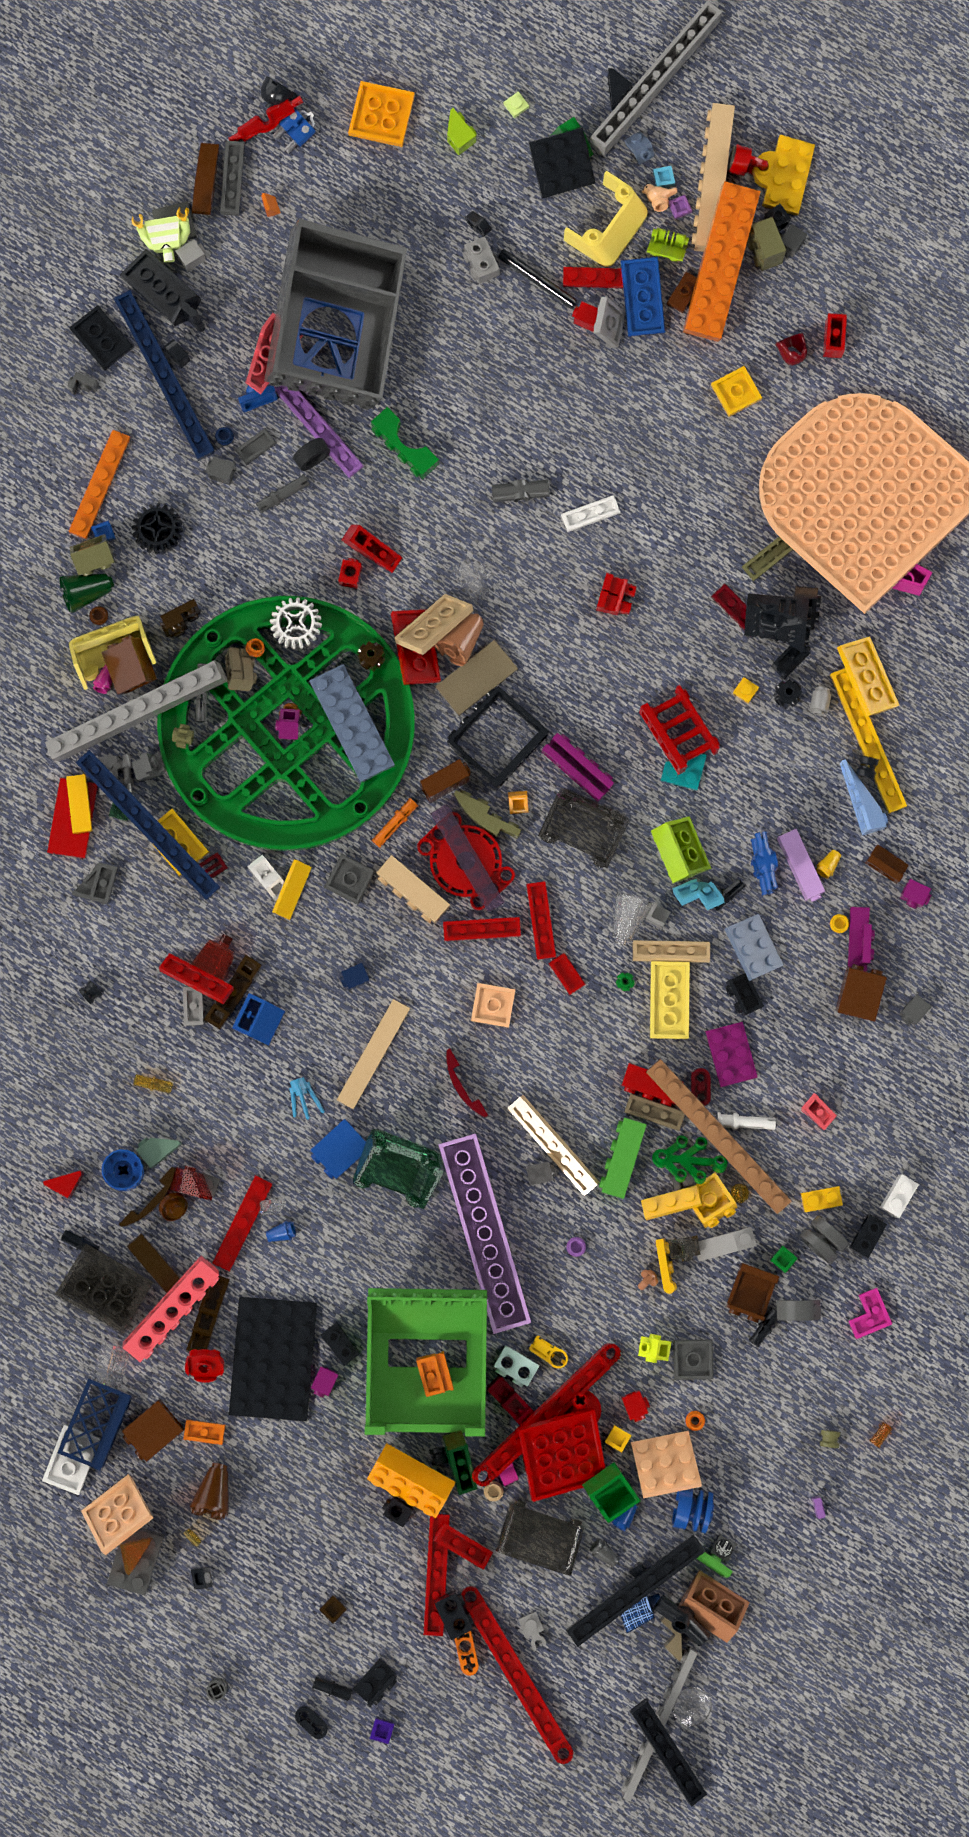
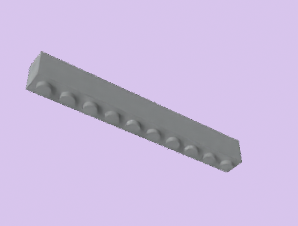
M709 1L702 6L592 134L590 147L605 157L720 23L721 10Z
M212 661L46 741V747L52 760L62 761L228 680L221 664Z

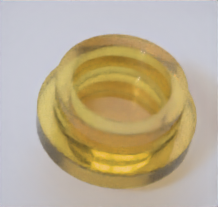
M735 1184L731 1189V1196L736 1203H743L749 1197V1190L743 1184Z

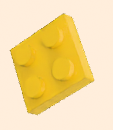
M745 366L711 383V387L728 417L762 400V396Z

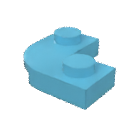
M697 879L673 888V894L682 906L698 898L707 910L725 903L724 897L711 881L709 883L697 882Z

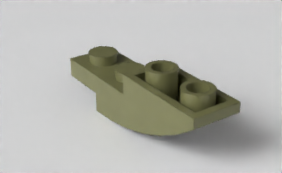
M455 790L454 797L458 804L479 827L495 837H498L500 831L516 839L519 838L521 834L519 825L511 821L506 823L501 820V816L495 813L489 815L490 806H488L487 801L481 798L476 800L470 797L471 794L464 790L460 792Z

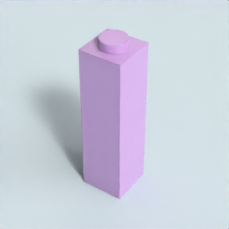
M797 829L779 836L777 840L805 901L810 899L811 902L822 898L821 894L825 892V889Z

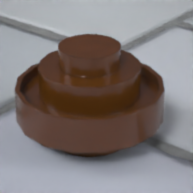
M170 1193L161 1200L159 1212L167 1221H175L186 1213L188 1203L180 1193Z

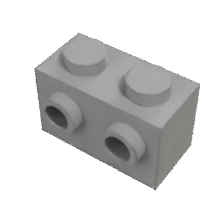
M485 236L464 245L465 252L462 254L465 262H469L472 267L470 273L474 280L477 279L480 284L500 275V269Z

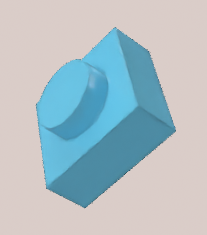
M672 166L653 169L656 186L663 188L675 186Z

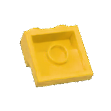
M716 1172L708 1176L703 1184H696L699 1188L702 1206L692 1209L704 1228L708 1226L713 1228L719 1224V1219L724 1216L729 1218L736 1213L737 1204Z

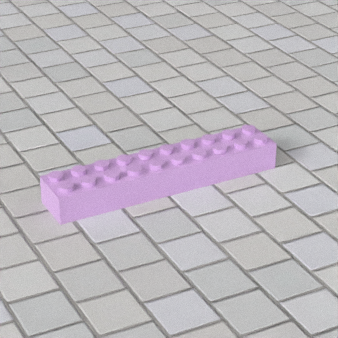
M476 1134L438 1144L480 1289L487 1290V1313L493 1334L531 1323Z

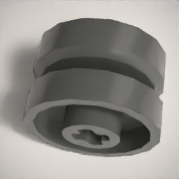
M817 1215L811 1222V1226L817 1234L811 1229L805 1228L799 1237L807 1244L810 1250L831 1265L838 1258L837 1253L831 1246L843 1252L850 1244L834 1227Z

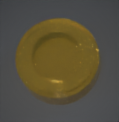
M188 1528L183 1533L195 1547L202 1543V1540L192 1529Z

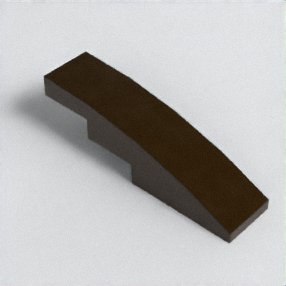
M142 1233L127 1245L131 1253L166 1293L181 1278ZM183 1292L180 1295L183 1299L191 1296L188 1292Z
M218 1276V1282L213 1287L209 1286L206 1289V1294L201 1301L186 1352L189 1353L193 1349H208L230 1279Z

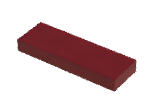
M723 584L711 598L745 631L746 604L726 584Z

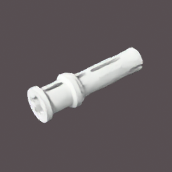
M717 1112V1120L724 1128H732L733 1130L738 1128L775 1130L776 1118L747 1117L739 1116L737 1113L727 1115Z

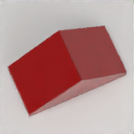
M80 1170L43 1181V1184L62 1196L71 1199L84 1176V1172Z

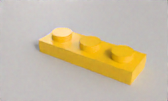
M697 1185L641 1200L646 1220L702 1206Z

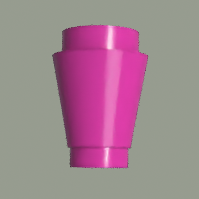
M106 664L93 682V689L102 694H107L112 686V679Z

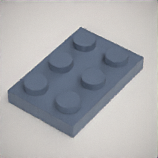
M759 914L724 929L749 981L784 966Z

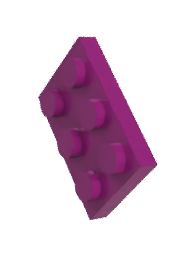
M743 1022L705 1031L720 1087L758 1078Z

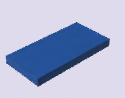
M658 257L621 260L628 337L665 333Z

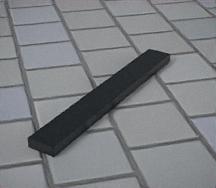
M693 1534L566 1629L567 1633L577 1647H579L706 1552Z

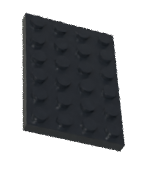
M239 1297L229 1415L307 1421L317 1303Z

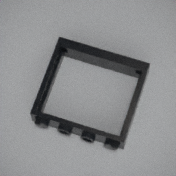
M499 686L486 694L487 699L483 703L479 702L473 708L474 713L470 717L466 716L460 722L462 726L457 731L454 729L447 737L449 739L447 745L497 790L549 735V731ZM499 697L538 733L504 770L494 778L456 743Z

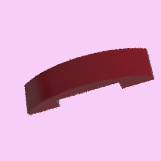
M449 1048L446 1051L447 1068L456 1092L475 1113L484 1118L488 1117L479 1099L471 1102L455 1074L454 1069L460 1065Z

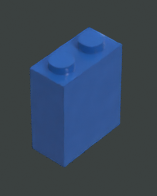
M344 1119L310 1151L313 1153L311 1158L317 1164L321 1162L326 1167L323 1171L330 1179L333 1177L338 1179L367 1153L371 1147Z

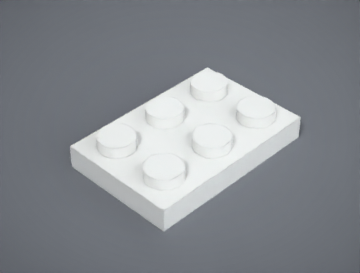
M65 1424L42 1481L80 1495L90 1466L57 1453L69 1426ZM72 1428L75 1436L84 1433V1431ZM87 1434L77 1438L80 1449L91 1445ZM90 1434L93 1444L101 1441L100 1437ZM74 1440L67 1442L63 1451L70 1454L78 1451ZM92 1447L82 1451L84 1459L92 1462L95 1456Z

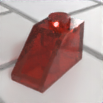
M186 1165L184 1169L176 1167L170 1190L212 1200L211 1192L203 1174L197 1173L194 1167Z

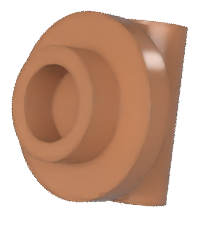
M643 1270L641 1272V1276L644 1279L638 1284L640 1290H644L649 1284L651 1286L658 1284L657 1275L652 1270Z

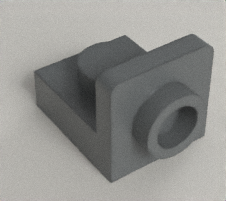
M78 372L68 382L69 390L73 395H75L79 385L86 392L91 390L96 392L99 387L96 379Z

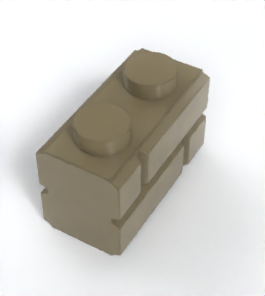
M230 647L225 656L229 690L240 689V691H250L257 680V674L253 673L255 658L251 657L246 652V649Z

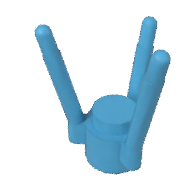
M304 1077L290 1082L291 1088L289 1090L291 1093L293 1117L297 1116L296 1094V1096L300 1097L306 1119H310L304 1099V1094H307V1090L321 1113L325 1112L313 1092L310 1082H306Z

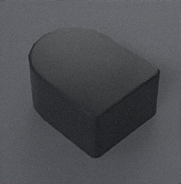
M174 339L164 346L165 351L180 368H183L190 362L189 355Z

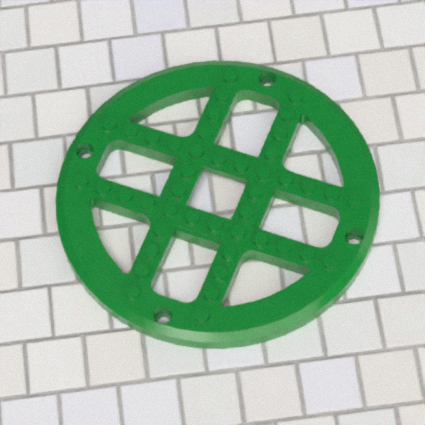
M275 596L235 606L209 621L189 639L171 665L164 685L198 669L197 664H208L214 661L217 656L232 644L240 643L246 647L247 642L255 638L263 642L265 650L260 657L254 658L270 675L272 680L245 703L234 690H229L227 682L208 690L227 712L228 720L193 751H190L188 744L185 749L177 747L176 742L172 741L174 728H180V724L188 725L191 699L158 714L157 732L159 747L169 778L188 807L201 820L226 837L242 844L275 851H295L311 849L339 840L359 829L384 807L394 794L407 769L413 749L415 713L409 684H403L400 662L386 641L370 625L351 612L334 604L300 596ZM298 597L300 598V603L306 599L307 606L310 603L314 604L313 609H318L317 615L321 616V620L318 622L322 624L321 628L316 629L330 636L297 664L289 665L282 660L258 631L271 629L273 624L270 623V619H276L272 616V612L279 613L276 610V606L283 608L282 601L289 604V598H292L293 603H295ZM292 610L289 613L295 615L300 611L302 612V610ZM307 615L303 624L307 629H310L312 619ZM283 617L281 620V627H287L288 622L286 621V618ZM296 620L292 621L294 627L295 625L296 627L300 626L299 620L297 622ZM212 633L218 635V639L215 642L208 641L207 637ZM368 641L371 643L376 642L384 648L386 660L374 672L369 669L370 674L368 678L358 685L356 690L365 707L380 695L383 696L386 712L384 745L395 766L362 782L359 789L343 803L332 804L300 767L329 744L355 775L356 773L313 688L308 682L343 653L350 651L358 656L357 652L362 644L366 645ZM369 653L368 656L372 657L374 654ZM290 699L298 706V709L302 711V714L313 726L302 734L298 740H295L286 749H283L261 722ZM244 738L266 764L226 796L218 795L204 779V770L240 739ZM283 781L289 784L314 813L315 817L292 821H277L244 813L243 810L274 784ZM197 791L204 793V797L200 801L193 799V795ZM358 803H363L366 806L363 813L355 811V806Z

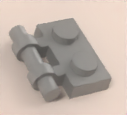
M122 755L123 762L118 763L117 756L97 757L118 780V770L123 769L124 779L119 781L132 793L134 779L131 777V768L133 766L132 762H130V755ZM100 789V795H106V794Z

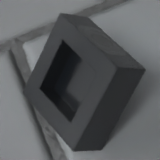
M209 1567L191 1569L194 1589L213 1587Z

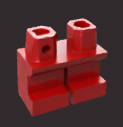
M606 573L596 611L617 616L619 613L629 615L632 603L622 600L624 595L634 598L637 587L627 583L628 579H620L614 577L613 574Z

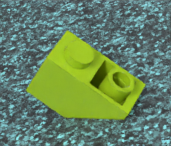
M452 108L449 116L447 142L460 155L476 143L477 133L471 125L468 126L465 123L462 113Z

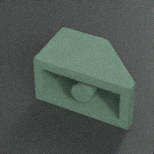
M145 1138L138 1144L139 1148L136 1151L146 1164L153 1169L180 1147L182 1142L150 1138L148 1140Z

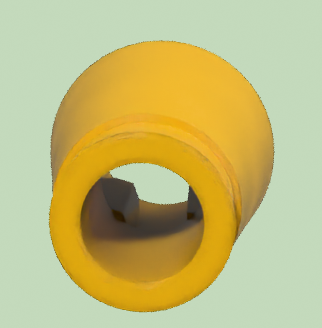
M831 850L817 864L816 872L826 879L833 876L841 854L836 850Z

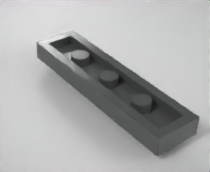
M226 141L221 215L240 216L244 142Z

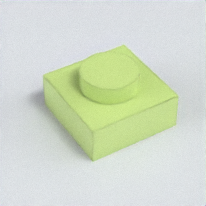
M519 92L503 102L514 118L529 108L528 103Z

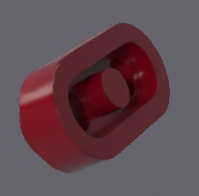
M698 1068L691 1074V1092L696 1097L698 1094L704 1095V1100L700 1101L704 1106L708 1105L711 1100V1077L706 1069ZM699 1074L703 1075L704 1080L702 1082H699L697 1080V1076Z

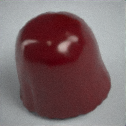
M803 333L792 335L775 343L782 359L790 366L802 363L807 357V346ZM792 346L801 353L798 354L795 351H789L788 348Z

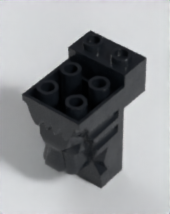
M795 586L794 597L748 593L744 636H759L762 639L771 638L775 641L780 640L783 643L788 642L790 646L800 652H804V646L809 645L810 630H814L815 623H819L820 612L816 611V607L820 608L821 596H818V588Z

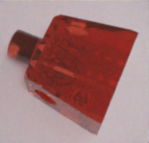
M223 934L218 943L210 939L192 961L191 965L226 982L235 956V952L228 949L233 938Z

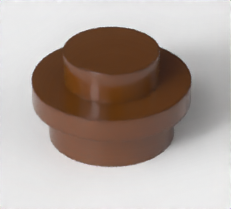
M97 606L90 611L89 618L93 624L103 625L108 620V612L104 607Z

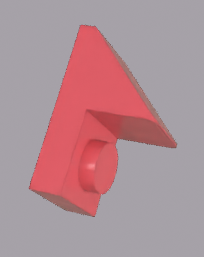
M815 1093L801 1108V1111L823 1130L837 1116Z

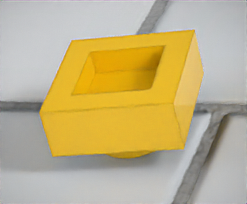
M743 677L733 694L749 703L759 687Z
M614 1425L605 1443L622 1453L632 1435Z

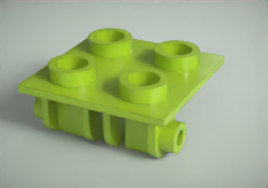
M658 227L657 229L653 228L647 253L655 257L663 256L671 261L683 262L689 237H686L685 234L677 233L676 239L673 241L675 232H673L672 239L668 240L669 230L666 239H664L666 230Z

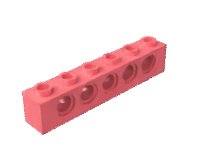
M200 1256L123 1341V1349L140 1363L144 1358L148 1359L154 1352L153 1348L157 1344L160 1345L164 1342L169 1330L173 1331L179 1325V1319L183 1315L187 1316L193 1309L192 1305L196 1301L199 1302L205 1296L206 1289L209 1286L213 1287L218 1282L219 1270L203 1256ZM195 1278H202L204 1280L199 1285L193 1282ZM183 1292H188L191 1295L187 1299L180 1297ZM169 1307H176L178 1309L175 1313L167 1311ZM161 1321L164 1323V1326L157 1328L154 1326V1323ZM143 1336H149L151 1337V1340L149 1342H143L141 1338Z

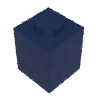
M363 963L341 971L342 977H340L343 988L348 987L349 991L370 982Z

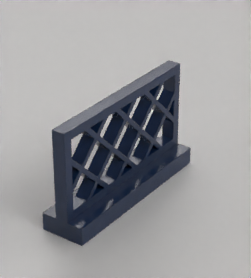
M88 1379L57 1453L102 1471L133 1396ZM91 1384L98 1386L101 1395L92 1399L88 1393ZM102 1388L108 1390V1392L103 1393ZM115 1393L119 1395L117 1403L109 1406L105 1395ZM102 1397L106 1408L96 1412L92 1401ZM90 1403L93 1414L83 1418L80 1409L82 1405ZM108 1410L110 1415L109 1422L101 1425L97 1414ZM95 1416L98 1427L88 1431L84 1420ZM82 1421L86 1432L75 1436L72 1428L74 1424ZM100 1428L102 1439L93 1444L89 1433ZM87 1434L91 1445L80 1449L77 1438ZM74 1440L78 1451L71 1454L63 1451L66 1443ZM92 1447L95 1456L92 1462L84 1459L82 1451Z

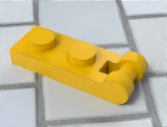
M665 1238L657 1239L655 1241L663 1289L666 1293L671 1294L676 1291L677 1284L672 1281L671 1273H674L673 1262H669L668 1254L671 1253L670 1243L666 1242Z

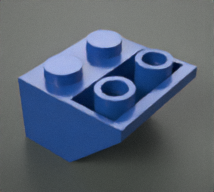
M248 993L232 1028L269 1046L285 1010Z

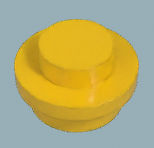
M837 914L831 918L830 927L835 933H844L849 927V920L845 915Z

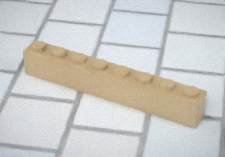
M713 103L712 109H708L706 121H710V125L706 127L704 136L708 141L707 145H703L702 156L706 157L705 162H701L700 168L703 180H699L698 191L701 192V197H697L696 209H699V213L695 215L693 227H697L696 233L692 234L691 244L695 245L694 251L704 252L720 189L724 181H726L734 105Z

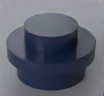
M228 427L219 428L215 433L217 443L222 446L230 445L234 440L233 431Z

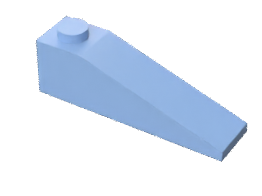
M846 759L840 762L841 770L862 836L885 829L887 827L886 824H888L885 812L882 813L880 806Z

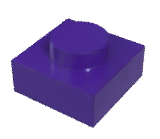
M375 1718L370 1739L389 1744L395 1723Z

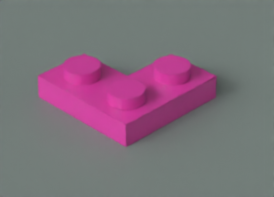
M877 1288L858 1295L865 1314L848 1320L855 1339L892 1325Z

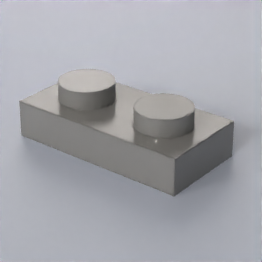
M183 987L184 1026L204 1025L203 994L191 987Z

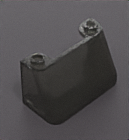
M561 788L553 801L538 836L546 843L551 844L559 840L591 855V859L594 861L593 864L597 867L608 868L630 820L623 814L574 791Z
M515 1499L514 1502H509L495 1550L506 1556L571 1576L585 1528L582 1525V1521L571 1518L570 1521H564L530 1510L525 1506L526 1503Z

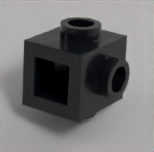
M789 679L786 682L781 681L775 687L776 691L773 696L775 697V702L780 707L783 706L787 709L791 705L793 708L801 701L799 698L802 694L800 691L801 687L797 682H792ZM787 689L790 691L791 695L786 694Z

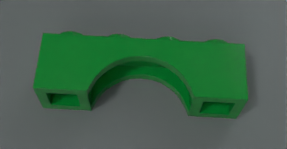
M386 407L371 421V431L378 438L381 436L385 440L384 444L390 451L394 449L398 453V459L403 464L407 463L411 467L410 471L415 477L420 476L424 479L439 465V459L426 446L419 449L405 446L398 437V430L401 425L400 419Z

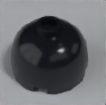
M266 76L261 86V97L267 103V108L279 105L287 99L292 101L299 96Z

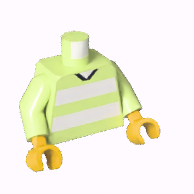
M179 207L176 213L177 216L144 221L145 224H143L142 214H139L140 221L138 222L132 216V224L136 226L141 240L154 252L163 253L165 263L175 261L174 251L181 248L189 237L190 225L187 218L189 209L186 207L185 214H182Z

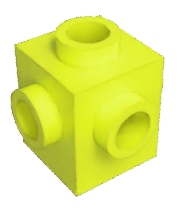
M650 1334L649 1337L641 1336L638 1356L646 1357L645 1361L657 1363V1360L668 1361L671 1341L661 1340V1336Z

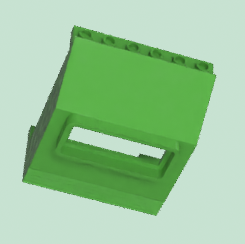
M368 1288L365 1435H385L386 1432L453 1433L461 1430L462 1433H465V1436L485 1437L487 1290ZM389 1339L466 1340V1367H448L454 1390L426 1397L418 1367L388 1366Z

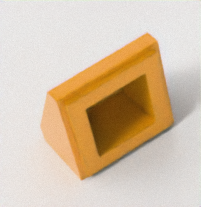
M527 791L508 792L510 814L529 813Z

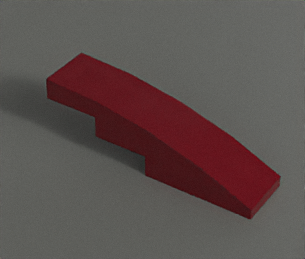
M500 1374L486 1387L487 1391L519 1425L534 1412Z

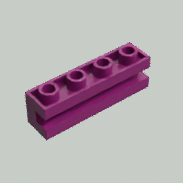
M556 733L549 744L544 746L542 753L592 798L599 802L613 787L612 776L607 772L602 773L598 769L599 765L594 760H588L584 757L585 753L579 747L574 748L567 736Z

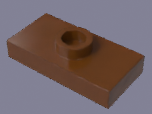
M685 272L669 298L667 305L683 313L691 301L697 278Z

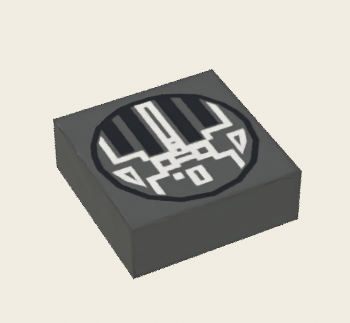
M719 1534L710 1552L728 1562L737 1544Z

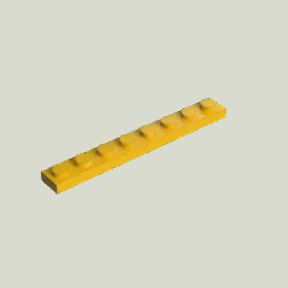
M846 668L831 673L830 677L863 755L879 759V763L875 767L876 775L873 779L888 814L907 807L871 719L866 717Z

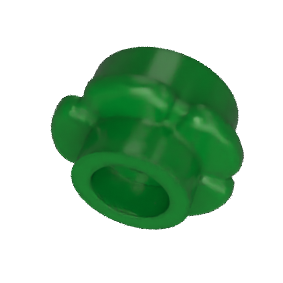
M628 972L625 974L620 973L616 980L617 987L621 988L622 991H629L635 985L633 975Z

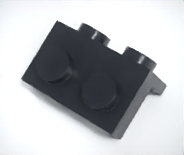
M746 973L726 982L727 986H725L729 997L733 996L736 1002L733 1005L738 1014L741 1013L744 1017L764 1007L752 980H748Z

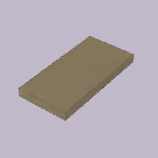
M493 640L470 658L464 666H460L436 685L435 688L460 716L486 696L489 691L496 688L515 673L518 668L497 642Z

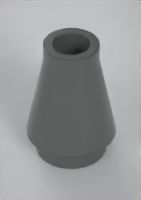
M596 1540L590 1548L592 1556L611 1567H614L619 1561V1558L605 1540Z

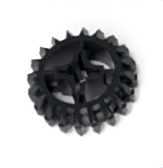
M160 503L156 504V508L149 504V510L143 507L144 513L137 512L139 519H133V522L137 525L132 526V530L135 531L132 535L134 538H137L135 540L136 543L141 544V549L147 548V552L151 553L154 548L155 554H158L159 549H161L163 554H165V547H168L171 551L173 549L172 543L176 546L178 545L176 539L182 538L179 533L183 532V528L180 527L183 523L182 520H178L179 514H174L173 508L168 510L166 504L162 508ZM161 515L170 519L172 526L162 523ZM154 516L152 522L145 523L150 517ZM159 523L161 530L159 529L156 535L154 527ZM142 531L153 534L154 542L146 539ZM171 532L165 540L161 541V537L164 534Z

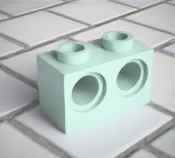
M505 1345L494 1367L497 1368L495 1372L503 1377H506V1375L514 1378L512 1382L523 1387V1385H529L539 1368V1364ZM504 1357H510L513 1360L511 1367L505 1368L502 1366L501 1361ZM521 1367H527L530 1370L526 1378H522L518 1374Z

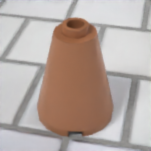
M470 613L435 644L438 652L442 656L445 653L451 657L449 660L451 663L464 666L468 662L484 626L482 617L476 613Z

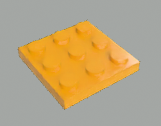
M360 81L348 136L403 147L415 92Z

